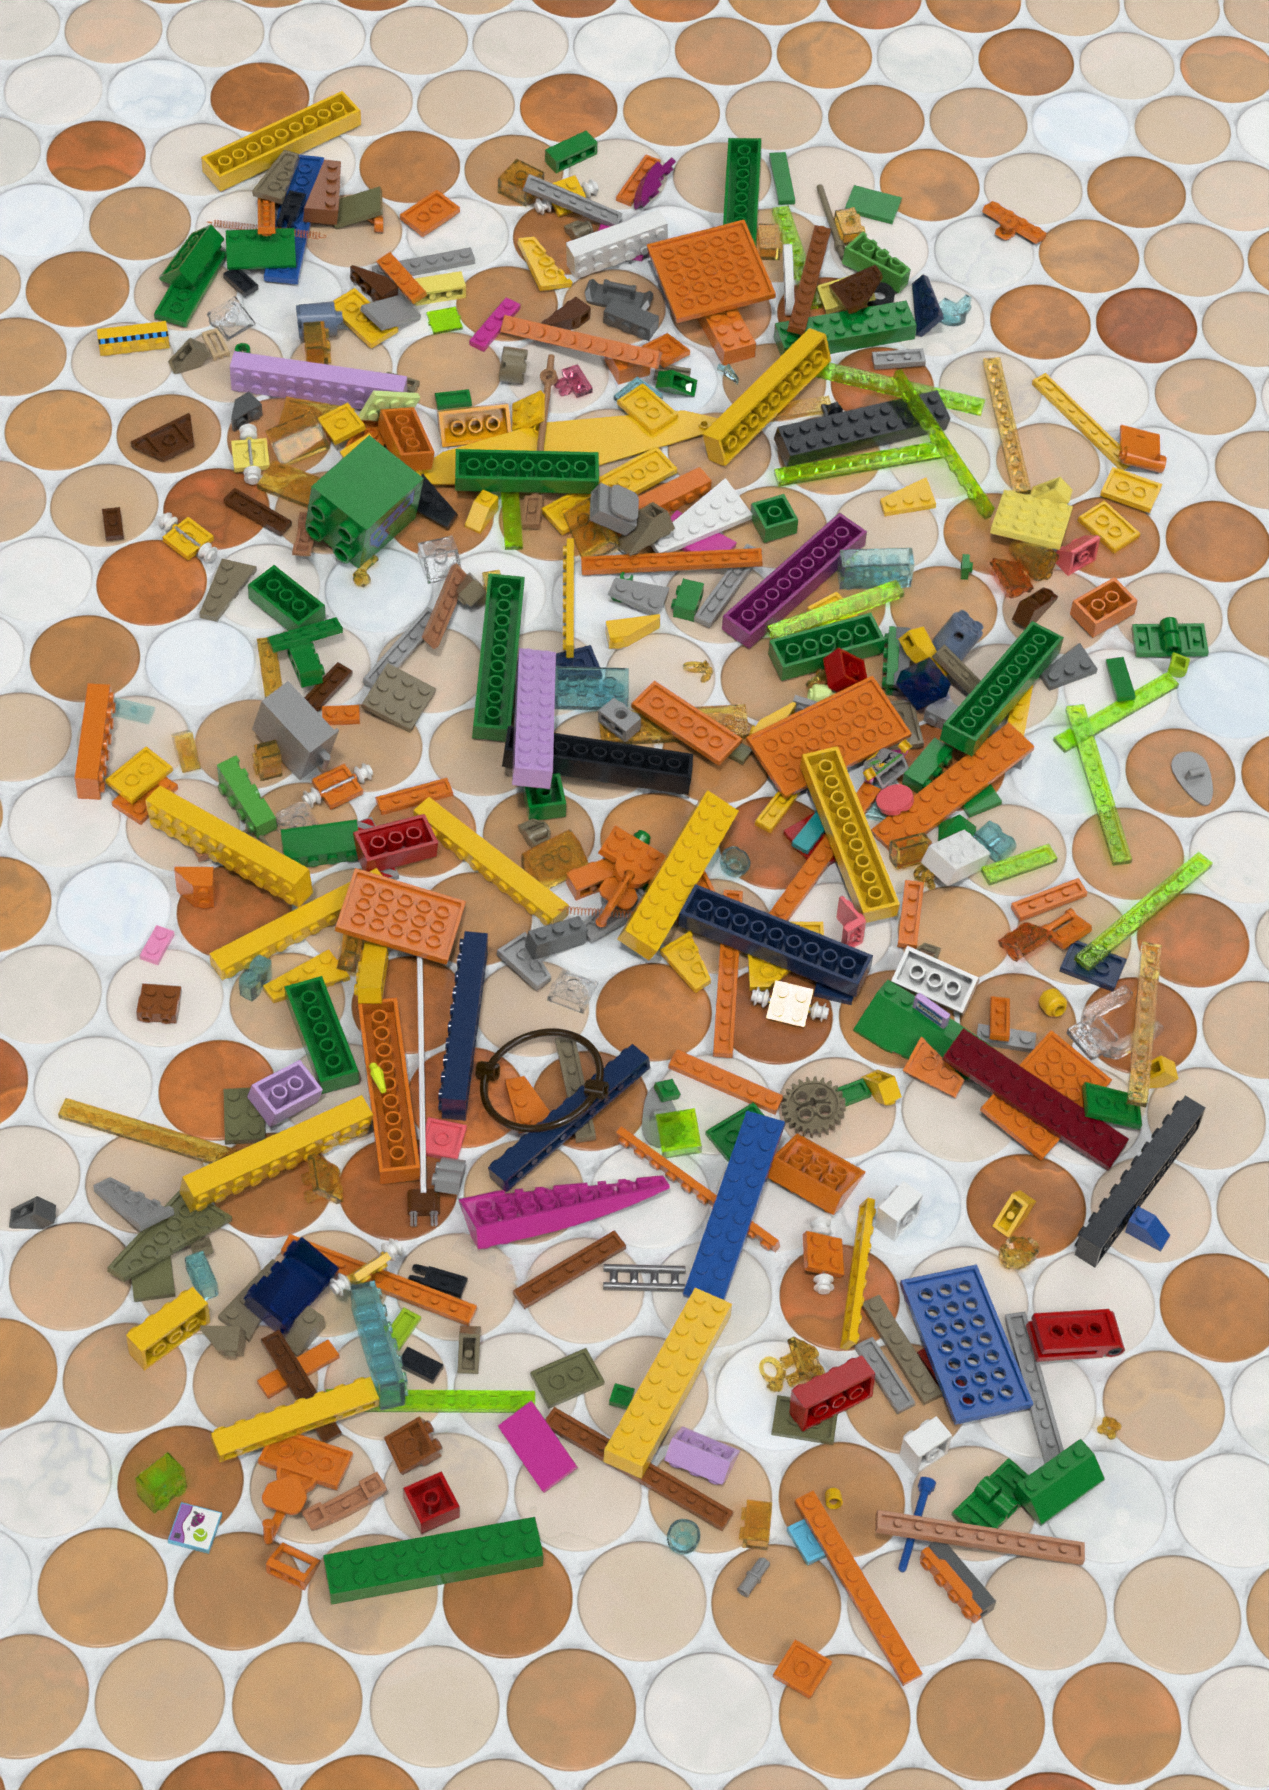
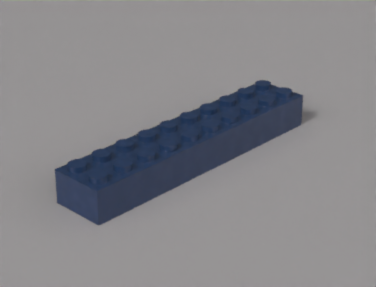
M696 884L679 913L678 926L854 997H857L872 966L873 955Z
M469 931L464 932V939L460 938L459 942L460 953L457 957L458 967L455 972V988L453 987L452 993L453 1004L450 1007L451 1018L448 1022V1038H446L445 1044L446 1054H444L443 1058L444 1069L441 1073V1088H439L438 1111H442V1119L466 1121L488 957V933Z

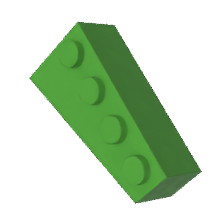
M862 231L845 247L842 264L857 272L876 265L882 272L883 279L881 282L890 285L897 293H900L908 285L911 269L898 258L891 257L888 250L877 246V242L874 239L870 240L867 238L865 232Z

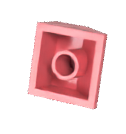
M1084 535L1074 539L1070 544L1065 547L1062 546L1060 550L1056 551L1055 563L1069 576L1094 562L1097 556L1100 537L1098 535Z

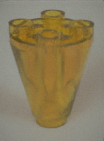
M1014 540L1009 546V552L1031 579L1041 581L1051 578L1052 570L1059 559V555L1053 549L1020 540Z

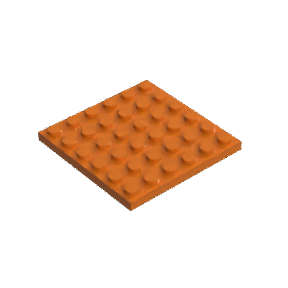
M745 220L647 244V251L676 323L776 298L775 290Z

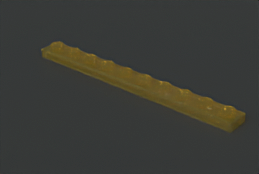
M983 358L984 372L1011 489L1016 493L1031 494V486L1001 358Z
M1142 942L1127 1093V1104L1145 1108L1148 1104L1162 948V945Z
M65 1098L58 1113L60 1119L208 1164L239 1151Z

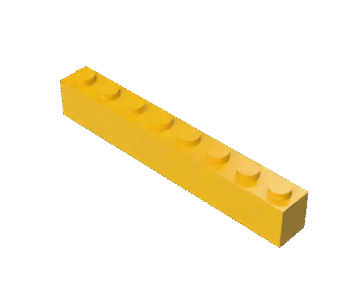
M371 1376L368 1378L360 1377L351 1384L337 1385L331 1391H320L308 1399L300 1398L294 1404L288 1406L280 1405L272 1412H261L252 1419L238 1420L232 1426L218 1427L211 1433V1442L220 1463L378 1407L379 1396Z

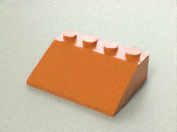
M797 1133L775 1154L767 1178L787 1188L790 1192L803 1197L806 1201L817 1205L825 1212L834 1215L844 1205L866 1171Z

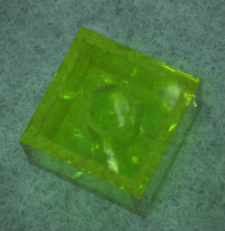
M695 1108L655 1114L663 1157L667 1159L702 1153Z
M169 1452L135 1478L138 1497L154 1514L158 1510L165 1509L173 1498L181 1496L187 1488L185 1469Z

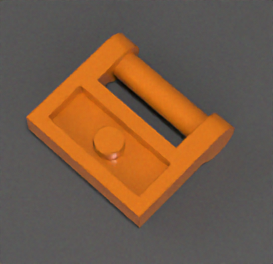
M1069 908L1065 911V914L1053 922L1041 926L1040 931L1061 949H1065L1090 933L1092 925L1079 917L1072 908ZM1068 920L1071 921L1068 924L1061 927L1060 929H1058L1057 931L1053 932L1054 929L1064 924Z

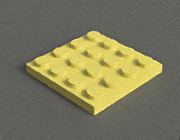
M1004 490L990 533L1060 550L1073 506L1066 503H1053L1049 499H1037L1032 495L1016 493L1013 490Z

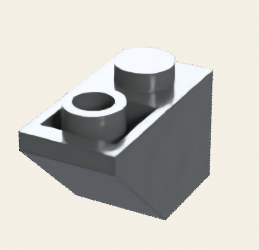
M250 392L235 399L231 416L232 430L234 432L239 430L242 425L249 424L263 416L262 404Z

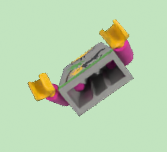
M905 739L897 746L899 750L882 748L871 757L865 759L863 764L865 770L862 772L864 781L868 784L875 782L881 789H884L909 769L904 757L912 745Z

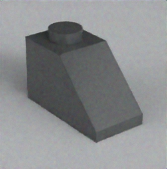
M36 1196L11 1209L9 1227L12 1229H43L54 1223L56 1205Z

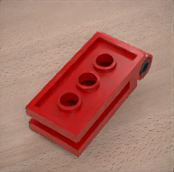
M1110 1309L1034 1313L1031 1317L1032 1321H1028L1026 1324L1036 1362L1102 1358L1104 1354L1107 1357H1115L1125 1352L1115 1314Z

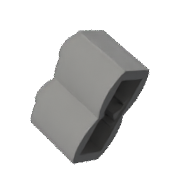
M442 1157L441 1161L436 1163L435 1173L432 1176L431 1185H435L434 1191L459 1195L465 1174L466 1160Z

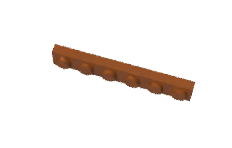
M614 1230L513 1290V1295L522 1307L526 1309L626 1249V1244Z

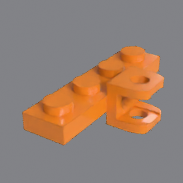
M991 201L983 207V213L999 222L1000 227L996 229L995 235L1004 240L1011 239L1015 236L1016 232L1035 244L1046 237L1047 233L1041 230L1040 227L1032 225L1026 219L1017 216L1011 210L1005 209L997 202Z

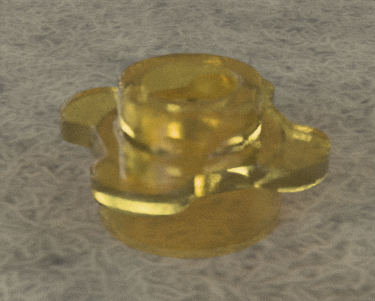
M1108 1416L1103 1417L1102 1424L1097 1427V1432L1108 1436L1110 1440L1115 1439L1117 1431L1121 1430V1424L1116 1419Z

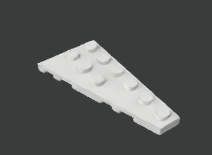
M725 478L673 522L675 530L671 531L668 536L656 540L651 547L656 553L674 552L752 519L753 514Z

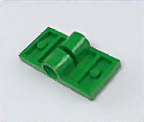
M1166 617L1159 624H1132L1131 630L1135 657H1171L1173 652L1185 657L1208 656L1209 650L1204 623H1178L1176 618Z
M1008 1458L990 1476H985L977 1484L974 1491L952 1512V1516L960 1523L998 1529L1022 1506L1013 1494L1017 1483L1026 1478L1028 1474Z

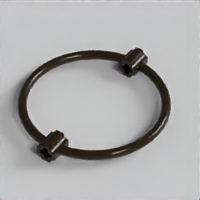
M546 1028L524 1033L503 1045L491 1057L489 1062L480 1061L476 1065L475 1075L476 1078L481 1079L480 1097L485 1110L500 1125L519 1132H545L562 1127L582 1115L596 1098H607L609 1093V1084L603 1081L604 1065L597 1048L584 1036L565 1029ZM559 1036L580 1043L590 1052L596 1065L595 1080H586L584 1095L587 1098L568 1115L544 1124L527 1125L504 1118L492 1106L488 1096L489 1080H498L500 1065L497 1062L517 1045L534 1038Z

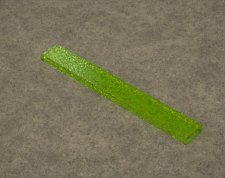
M893 580L768 625L767 631L771 638L775 639L823 626L904 597L905 592L897 580Z
M1166 672L1134 691L1136 695L1135 700L1116 701L1058 734L1053 738V742L1066 753L1177 689L1179 683Z

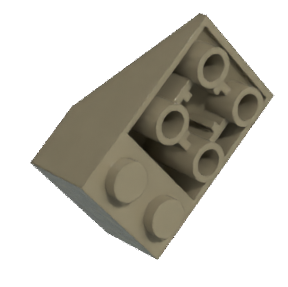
M654 502L638 510L636 528L627 536L622 534L615 543V546L631 556L638 554L646 546L653 545L661 537L668 536L671 531L675 530L668 511Z

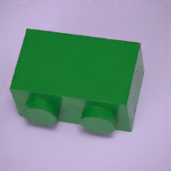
M683 578L681 585H678L675 595H677V598H673L671 603L673 617L694 622V616L698 612L703 597L704 583Z

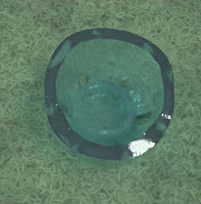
M731 846L722 852L720 866L728 876L741 877L749 870L751 863L745 851L737 846Z
M678 1519L671 1524L667 1532V1543L675 1553L688 1555L694 1552L700 1543L699 1527L691 1520Z

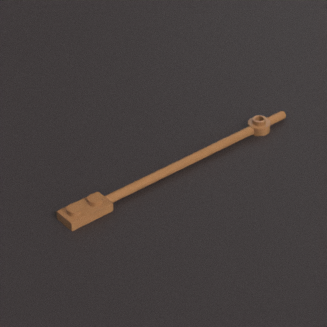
M552 354L548 355L546 369L540 373V380L544 385L543 393L545 394V421L539 425L536 451H544L551 386L558 381L557 372L553 369L555 356ZM531 492V495L525 496L521 524L523 529L541 527L543 495Z

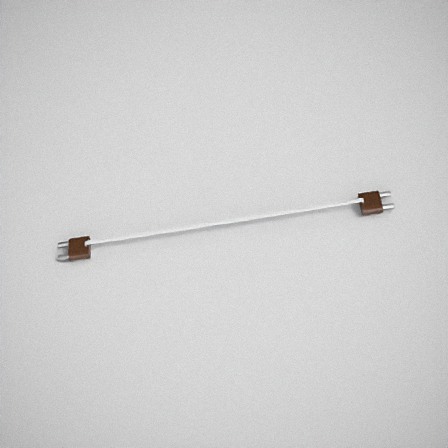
M417 956L420 1189H411L407 1192V1213L410 1216L411 1227H413V1216L414 1227L417 1226V1216H431V1226H433V1216H435V1226H437V1215L440 1214V1192H436L434 1189H426L423 958Z

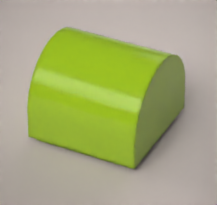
M1173 652L1168 673L1176 678L1184 677L1188 670L1190 658Z

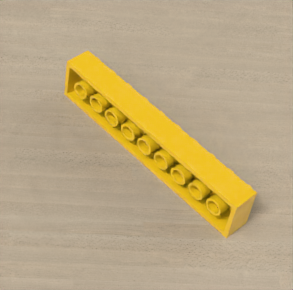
M340 91L202 156V172L221 192L269 169L284 150L301 154L360 126L361 110L343 91Z
M809 328L702 433L710 461L726 466L832 361L826 334Z
M838 746L802 754L801 771L854 908L858 913L863 914L866 923L897 916L900 903Z
M159 786L145 800L150 824L155 829L164 831L169 837L180 840L186 846L192 847L193 845L198 853H207L212 861L224 865L230 871L233 870L244 879H249L256 886L268 890L272 895L279 896L286 903L293 904L299 908L313 894L310 871L307 867L168 789Z
M709 790L703 794L617 940L647 960H650L657 953L694 885L699 881L739 810Z
M360 1095L182 1176L179 1193L190 1213L195 1210L202 1211L208 1204L213 1202L219 1203L232 1193L236 1195L242 1192L245 1187L250 1185L252 1187L256 1186L267 1177L273 1178L277 1176L282 1170H291L302 1161L308 1162L321 1152L323 1154L328 1153L339 1144L342 1146L356 1136L359 1138L366 1135L370 1128L373 1113L364 1097Z
M694 1288L605 1447L603 1462L642 1479L731 1317L732 1303Z

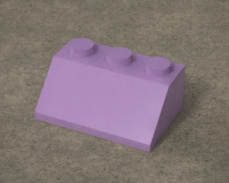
M682 1426L672 1437L664 1461L669 1462L672 1467L688 1470L691 1475L705 1477L710 1483L723 1485L734 1466L740 1450Z

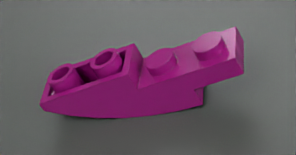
M672 157L663 166L657 161L643 176L635 193V210L640 206H646L650 202L648 198L651 197L653 199L660 192L658 188L662 185L660 182L664 179L662 175L665 174L667 176L673 170L672 166L676 163Z

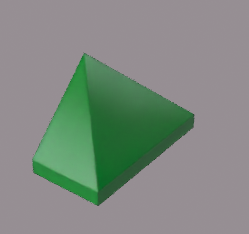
M959 814L938 825V841L962 830L967 831L976 839V826Z

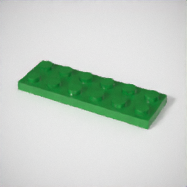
M219 250L214 253L213 260L206 264L205 271L196 278L197 282L192 287L187 286L182 289L170 285L154 312V318L187 327L227 258L226 251Z

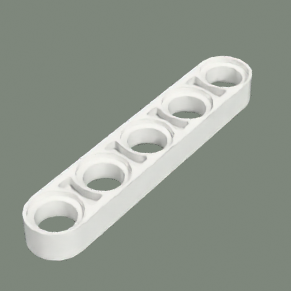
M783 244L785 316H791L795 302L792 244Z

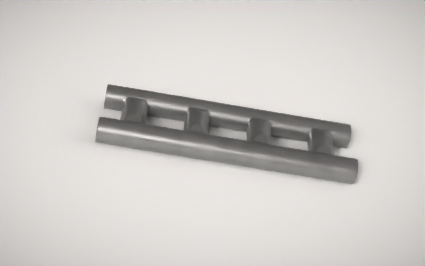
M604 1264L603 1272H610V1282H603V1290L684 1292L685 1284H679V1274H685V1266ZM618 1272L630 1273V1283L618 1282ZM638 1273H650V1283H638ZM659 1273L671 1274V1283H659Z

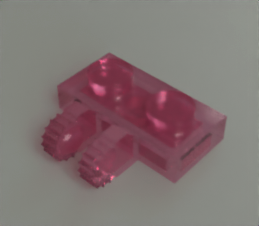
M578 364L562 369L563 378L558 379L556 384H554L556 389L561 388L558 391L560 396H567L572 391L577 398L593 393V387Z

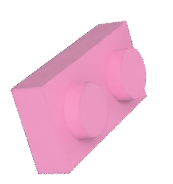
M156 925L140 954V959L159 965L175 936L174 931Z

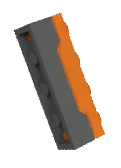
M933 1542L921 1551L920 1564L926 1571L929 1570L936 1584L947 1591L949 1599L953 1603L958 1604L966 1619H970L975 1624L994 1610L996 1600L948 1544Z

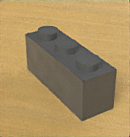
M612 298L604 310L603 323L650 341L658 329L659 316Z
M576 916L528 931L525 947L533 960L584 945L588 929L580 916Z

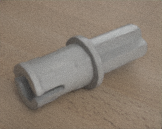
M764 1557L759 1558L753 1568L746 1572L747 1576L737 1588V1591L742 1596L749 1597L756 1584L761 1582V1577L770 1566V1562Z

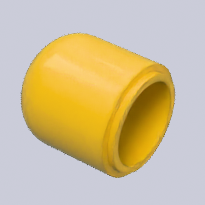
M833 1487L826 1490L825 1501L828 1508L838 1509L842 1506V1494L839 1489ZM831 1499H837V1503L834 1505L831 1504L829 1501Z

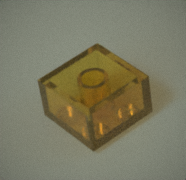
M516 158L498 178V193L526 207L535 197V195L523 191L529 174L544 180L545 172Z
M324 321L303 322L306 362L328 365V363H331V354L328 353L331 351L330 341L326 340L329 338V329L325 328Z

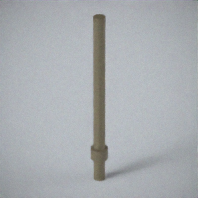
M819 184L816 188L829 227L831 228L834 247L839 253L840 259L843 260L845 245L840 238L822 184Z

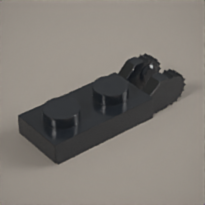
M289 190L279 213L278 228H282L284 219L289 220L287 228L294 227V222L297 220L306 199L305 193Z
M413 1264L412 1271L423 1276L425 1275V1277L409 1275L408 1277L409 1280L458 1298H462L468 1282V1278L465 1276L419 1264Z

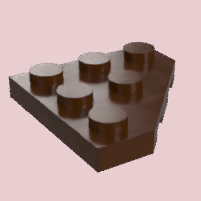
M873 265L830 284L829 288L848 314L855 313L867 305L883 279L882 272L876 265Z

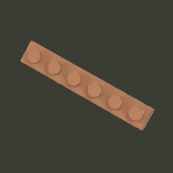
M457 563L450 567L422 634V638L433 649L440 645L458 601L457 597L459 595L456 590L467 575Z

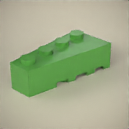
M236 755L217 764L219 779L217 787L221 795L227 797L230 807L236 809L239 819L245 821L248 831L253 833L258 839L260 835L264 836L277 829L276 817L265 799H260L261 796L255 783L251 785L246 769L239 767L240 760Z

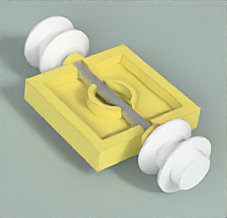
M244 424L239 428L241 440L231 441L234 472H243L244 481L255 485L262 480L261 470H270L267 438L257 439L256 426Z

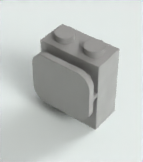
M600 483L591 492L590 520L627 536L637 526L639 498L635 492L620 485L609 487Z

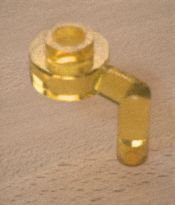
M373 555L353 573V581L357 586L365 587L371 582L367 570L379 560L376 555Z

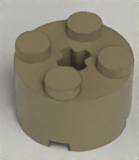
M503 347L499 370L500 381L523 384L524 374L522 373H526L527 363L525 360H527L528 356L527 349Z

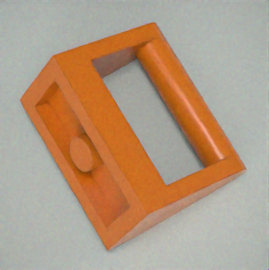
M282 1542L268 1559L266 1571L268 1574L305 1591L321 1560ZM284 1552L310 1564V1567L303 1573L280 1562L279 1559Z

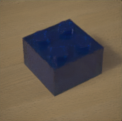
M930 657L900 671L896 681V685L916 710L945 698L951 686L949 680Z

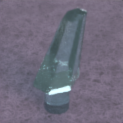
M719 363L717 370L724 372V376L738 385L739 377L730 364L725 366Z

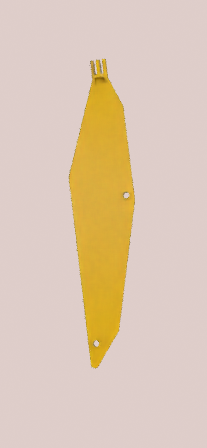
M685 410L676 411L678 418L653 435L630 415L547 422L544 451L599 452L600 466L647 452L656 446L661 448L701 436L717 418ZM540 423L528 429H518L444 451L434 458L432 469L415 470V472L420 476L424 474L432 485H455L456 449L536 451Z

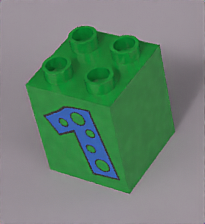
M369 435L311 486L305 522L306 532L313 540L317 542L323 540L332 547L333 553L339 561L345 564L350 562L360 569L416 518L424 478Z

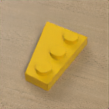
M927 477L881 498L880 505L886 517L936 508V501Z
M691 931L660 949L661 956L695 993L711 984V978L704 961L700 957L699 949L695 945Z

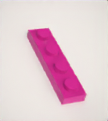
M506 297L469 340V345L484 352L501 333L504 315L514 317L521 309V304Z

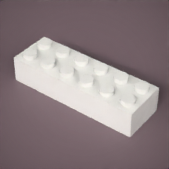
M658 209L566 242L567 266L573 277L578 279L632 260L638 255L648 254L647 244L668 239V223Z

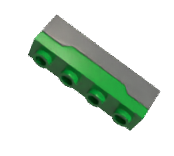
M889 626L888 633L884 634L887 648L884 647L883 658L886 659V662H883L882 673H886V677H882V688H885V695L907 697L910 658L906 655L898 639L911 630V628Z

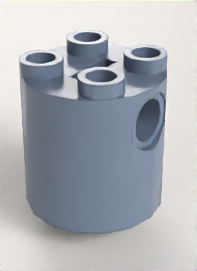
M334 301L296 305L299 339L338 336L337 327L343 325L342 311L335 310Z
M960 610L952 614L932 639V643L937 651L945 644L962 661L982 637V629L984 627L979 621H974L969 617L966 611Z

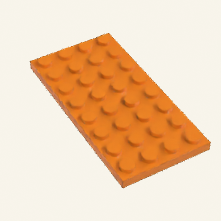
M872 675L747 736L746 742L782 797L786 799L808 788L800 768L802 754L838 746L845 766L849 768L871 757L882 748L887 749L910 738L912 733Z

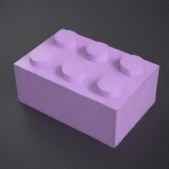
M298 1060L252 1084L247 1097L267 1124L272 1127L317 1103L323 1089L301 1060Z

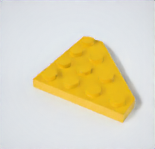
M791 922L824 935L823 922ZM747 954L749 991L757 990L758 987L760 991H765L766 989L769 991L774 987L776 980H782L790 972L787 969Z

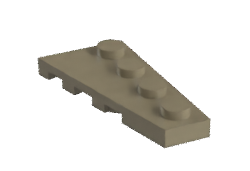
M272 1259L218 1315V1319L227 1326L242 1327L246 1331V1340L250 1343L256 1328L262 1322L265 1312L270 1308L274 1296L277 1295L288 1276V1270Z

